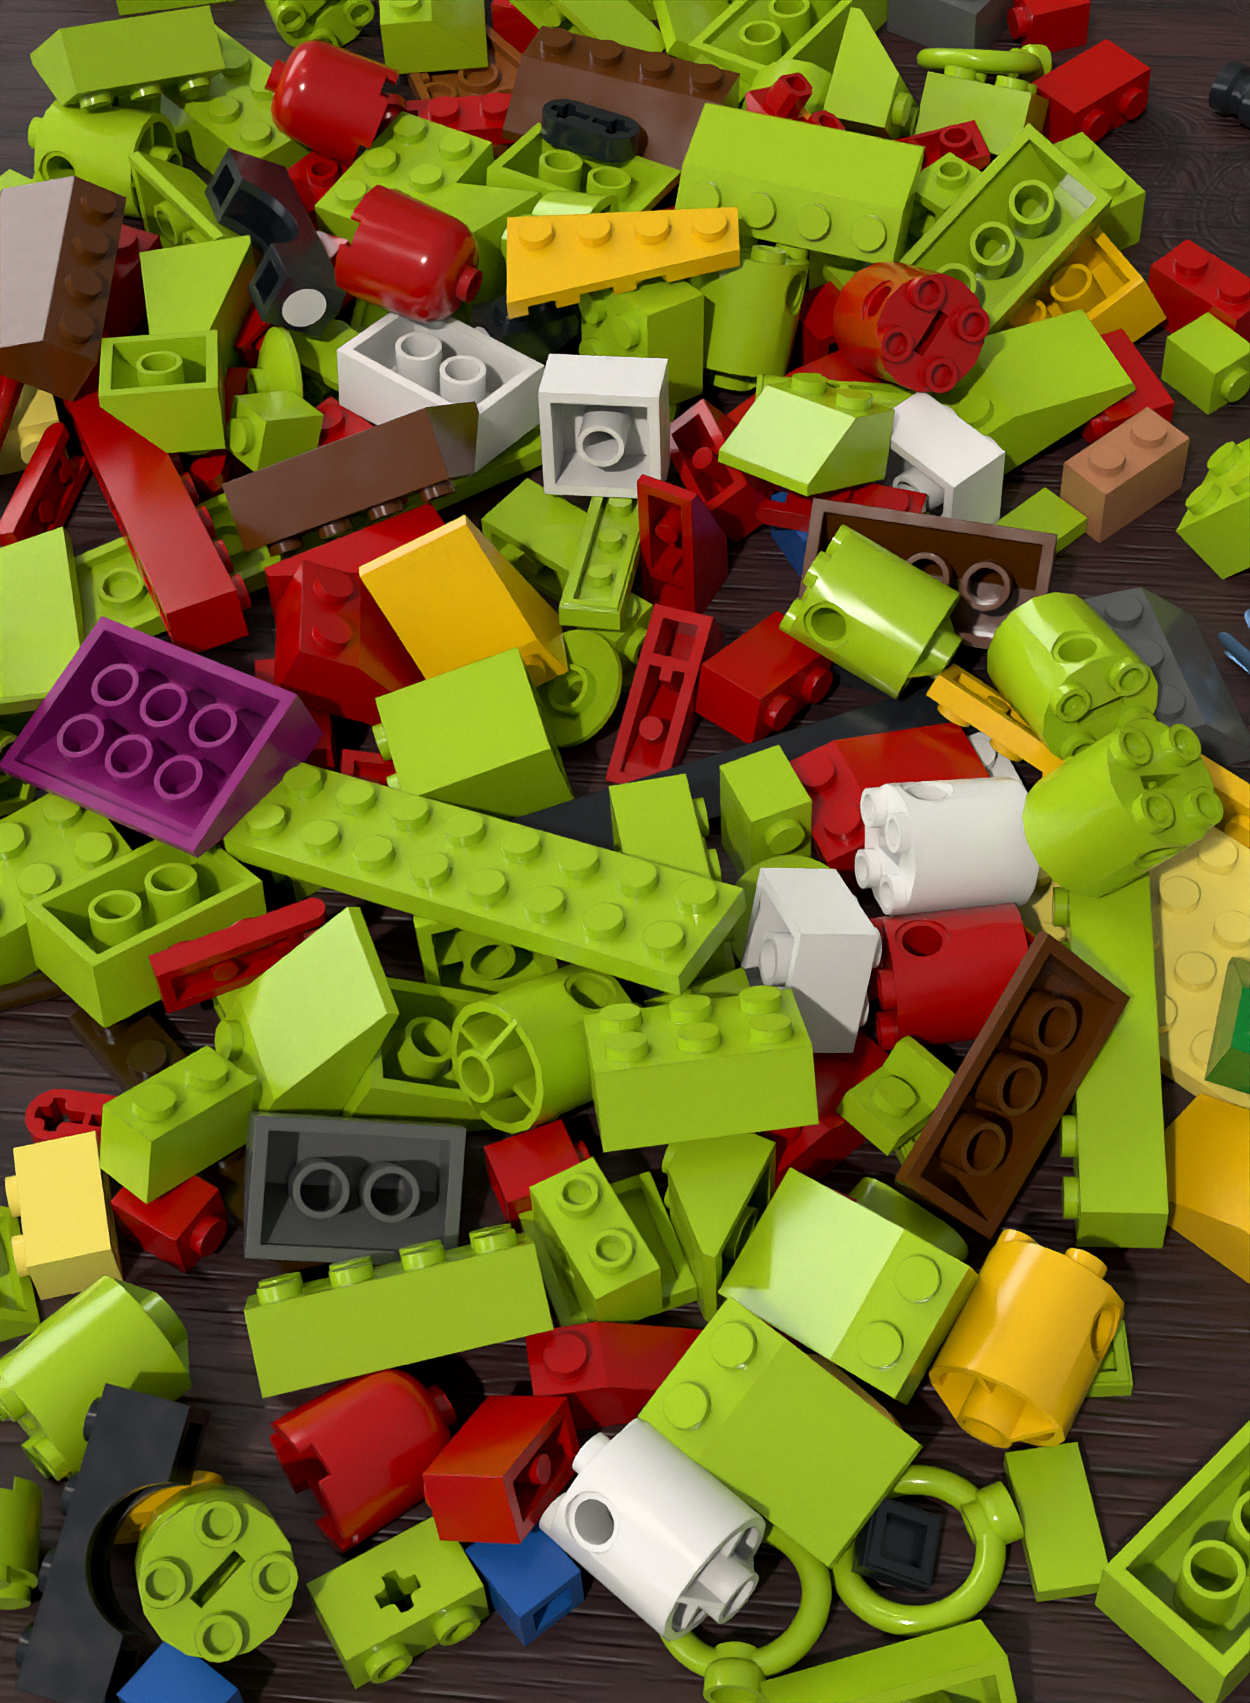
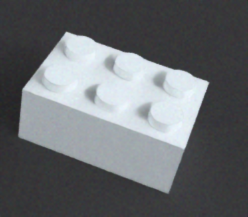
M390 312L337 349L339 405L375 425H380L425 407L475 401L479 411L474 473L540 423L538 390L545 365L451 316L443 321L426 324Z

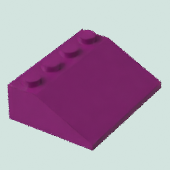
M101 616L1 760L0 769L3 773L199 858L222 840L238 821L283 780V776L287 771L297 767L301 762L305 763L322 737L323 732L298 694Z

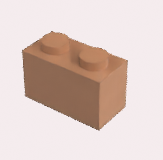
M1146 407L1064 462L1060 498L1088 518L1085 533L1098 543H1101L1182 487L1190 438L1149 407Z

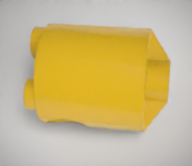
M1012 1229L1003 1230L996 1245L990 1250L978 1274L980 1277L958 1314L929 1371L932 1386L964 1431L981 1442L998 1448H1009L1016 1441L1039 1447L1058 1446L1066 1439L1125 1314L1124 1301L1118 1296L1111 1285L1103 1280L1107 1272V1266L1100 1259L1089 1252L1077 1248L1067 1249L1064 1255L1040 1246L1034 1239L1022 1232Z

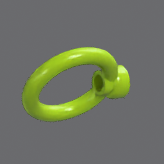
M1028 44L1021 49L1013 48L1010 51L927 48L918 53L917 64L924 70L944 72L946 64L976 70L982 74L1007 75V77L1028 81L1031 84L1051 71L1052 58L1048 47L1040 44Z
M909 1465L886 1498L895 1499L906 1495H925L945 1501L961 1513L966 1530L976 1547L975 1561L970 1575L954 1593L931 1604L905 1605L890 1601L876 1593L865 1582L862 1575L851 1572L856 1536L832 1569L828 1567L831 1582L845 1605L869 1625L887 1633L906 1637L923 1636L964 1624L972 1619L989 1602L1000 1583L1006 1560V1545L1024 1538V1531L1017 1510L1001 1481L978 1489L965 1478L946 1469L928 1465Z
M764 1516L762 1518L766 1523L761 1543L770 1545L785 1554L795 1566L801 1582L800 1606L789 1627L774 1641L760 1648L743 1642H724L714 1648L700 1640L692 1630L682 1638L670 1642L660 1635L666 1648L682 1665L704 1677L703 1697L709 1703H763L759 1682L766 1681V1679L784 1672L800 1661L817 1642L828 1619L832 1597L828 1567Z

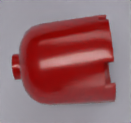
M316 39L304 41L293 49L286 63L276 59L264 88L274 93L270 108L272 121L279 132L286 137L350 168L360 157V155L356 154L359 145L370 149L390 100L389 95L381 92L384 82L395 85L400 71L325 41Z
M376 185L364 195L351 215L352 220L360 223L354 234L351 246L349 247L341 243L337 251L334 272L338 288L349 292L355 298L413 321L426 324L446 320L461 307L463 302L470 303L475 298L482 283L483 273L478 269V242L466 224L396 188L389 189L382 185Z
M394 1367L352 1377L270 1423L275 1433L270 1435L269 1438L278 1463L294 1494L297 1495L309 1488L317 1504L325 1515L313 1521L315 1527L335 1550L343 1554L425 1499L422 1474L451 1441L452 1435L449 1427L457 1423V1417L450 1401L437 1385L434 1384L426 1389L415 1376Z

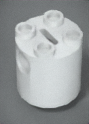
M1011 777L886 783L881 787L866 788L861 795L860 801L861 816L865 824V849L857 851L854 865L858 885L862 889L872 888L874 897L883 913L890 916L1013 902L1016 907L1026 904L1035 889L1040 868L1025 837L1022 813L1025 798L1028 794L1020 781Z
M639 1417L632 1420L611 1440L603 1433H598L588 1440L580 1449L572 1464V1469L578 1473V1476L568 1491L557 1497L543 1513L539 1521L540 1529L668 1642L682 1638L697 1627L708 1615L718 1624H723L731 1619L749 1599L759 1580L758 1574L754 1572L753 1557L763 1540L766 1527L762 1516L702 1466L689 1458L651 1424L644 1422Z

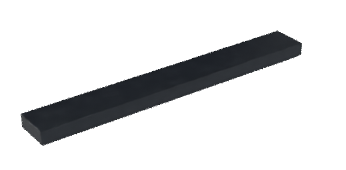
M930 685L902 694L897 700L894 698L883 700L627 783L686 774L692 799L701 797L704 799L708 824L710 826L721 822L720 765L776 745H780L788 761H791L833 740L943 724L951 721L938 711L939 703L926 695L932 686ZM972 725L969 727L961 726L966 736L981 732ZM609 788L508 820L509 822L613 851Z

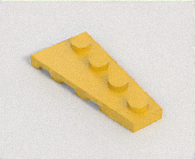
M738 207L507 217L508 319L529 315L528 306L550 301L555 302L556 308L580 303V294L612 287L614 295L637 290V285L649 278L661 276L665 281L672 282L740 266Z

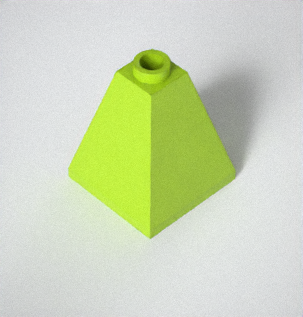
M417 915L413 917L426 984L494 995L558 969L556 958Z

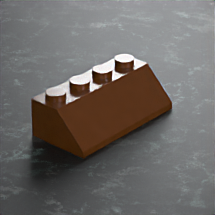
M541 26L521 56L503 126V139L517 142L538 122L541 123L544 104L556 99H571L634 119L640 128L636 155L682 171L685 156L705 103L739 108L740 73L720 69L712 64H699L670 57L662 52H649L620 45L612 40H600L571 33L563 28Z
M77 176L4 188L0 191L1 375L73 402L98 362L127 197Z
M476 402L425 407L222 484L245 553L267 548L271 558L303 548L304 544L301 536L318 531L320 540L353 530L354 526L351 518L367 512L370 520L376 521L405 511L402 500L420 494L422 503L457 492L454 481L474 474L479 420Z
M813 498L799 599H802L807 589V586L802 584V581L820 551L826 552L833 537L843 524L961 594L950 615L955 634L963 638L960 645L988 649L996 629L1013 610L1034 597L1051 593L1058 534Z
M1039 930L896 1175L895 1185L937 1213L991 1240L1130 997L1050 934Z

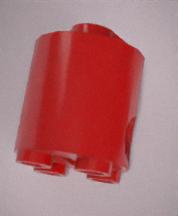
M876 262L856 272L841 289L833 310V334L840 353L855 369L917 392L933 391L945 393L951 390L976 364L984 344V338L990 329L988 313L981 308L978 298L964 282L940 272L901 262Z
M1014 902L868 918L872 925L878 929L882 941L881 959L878 966L872 968L867 987L869 999H879L881 1010H884L876 1012L875 1015L880 1051L893 1050L896 1043L905 1036H911L923 1047L976 1040L1036 937L1023 924L1019 909Z

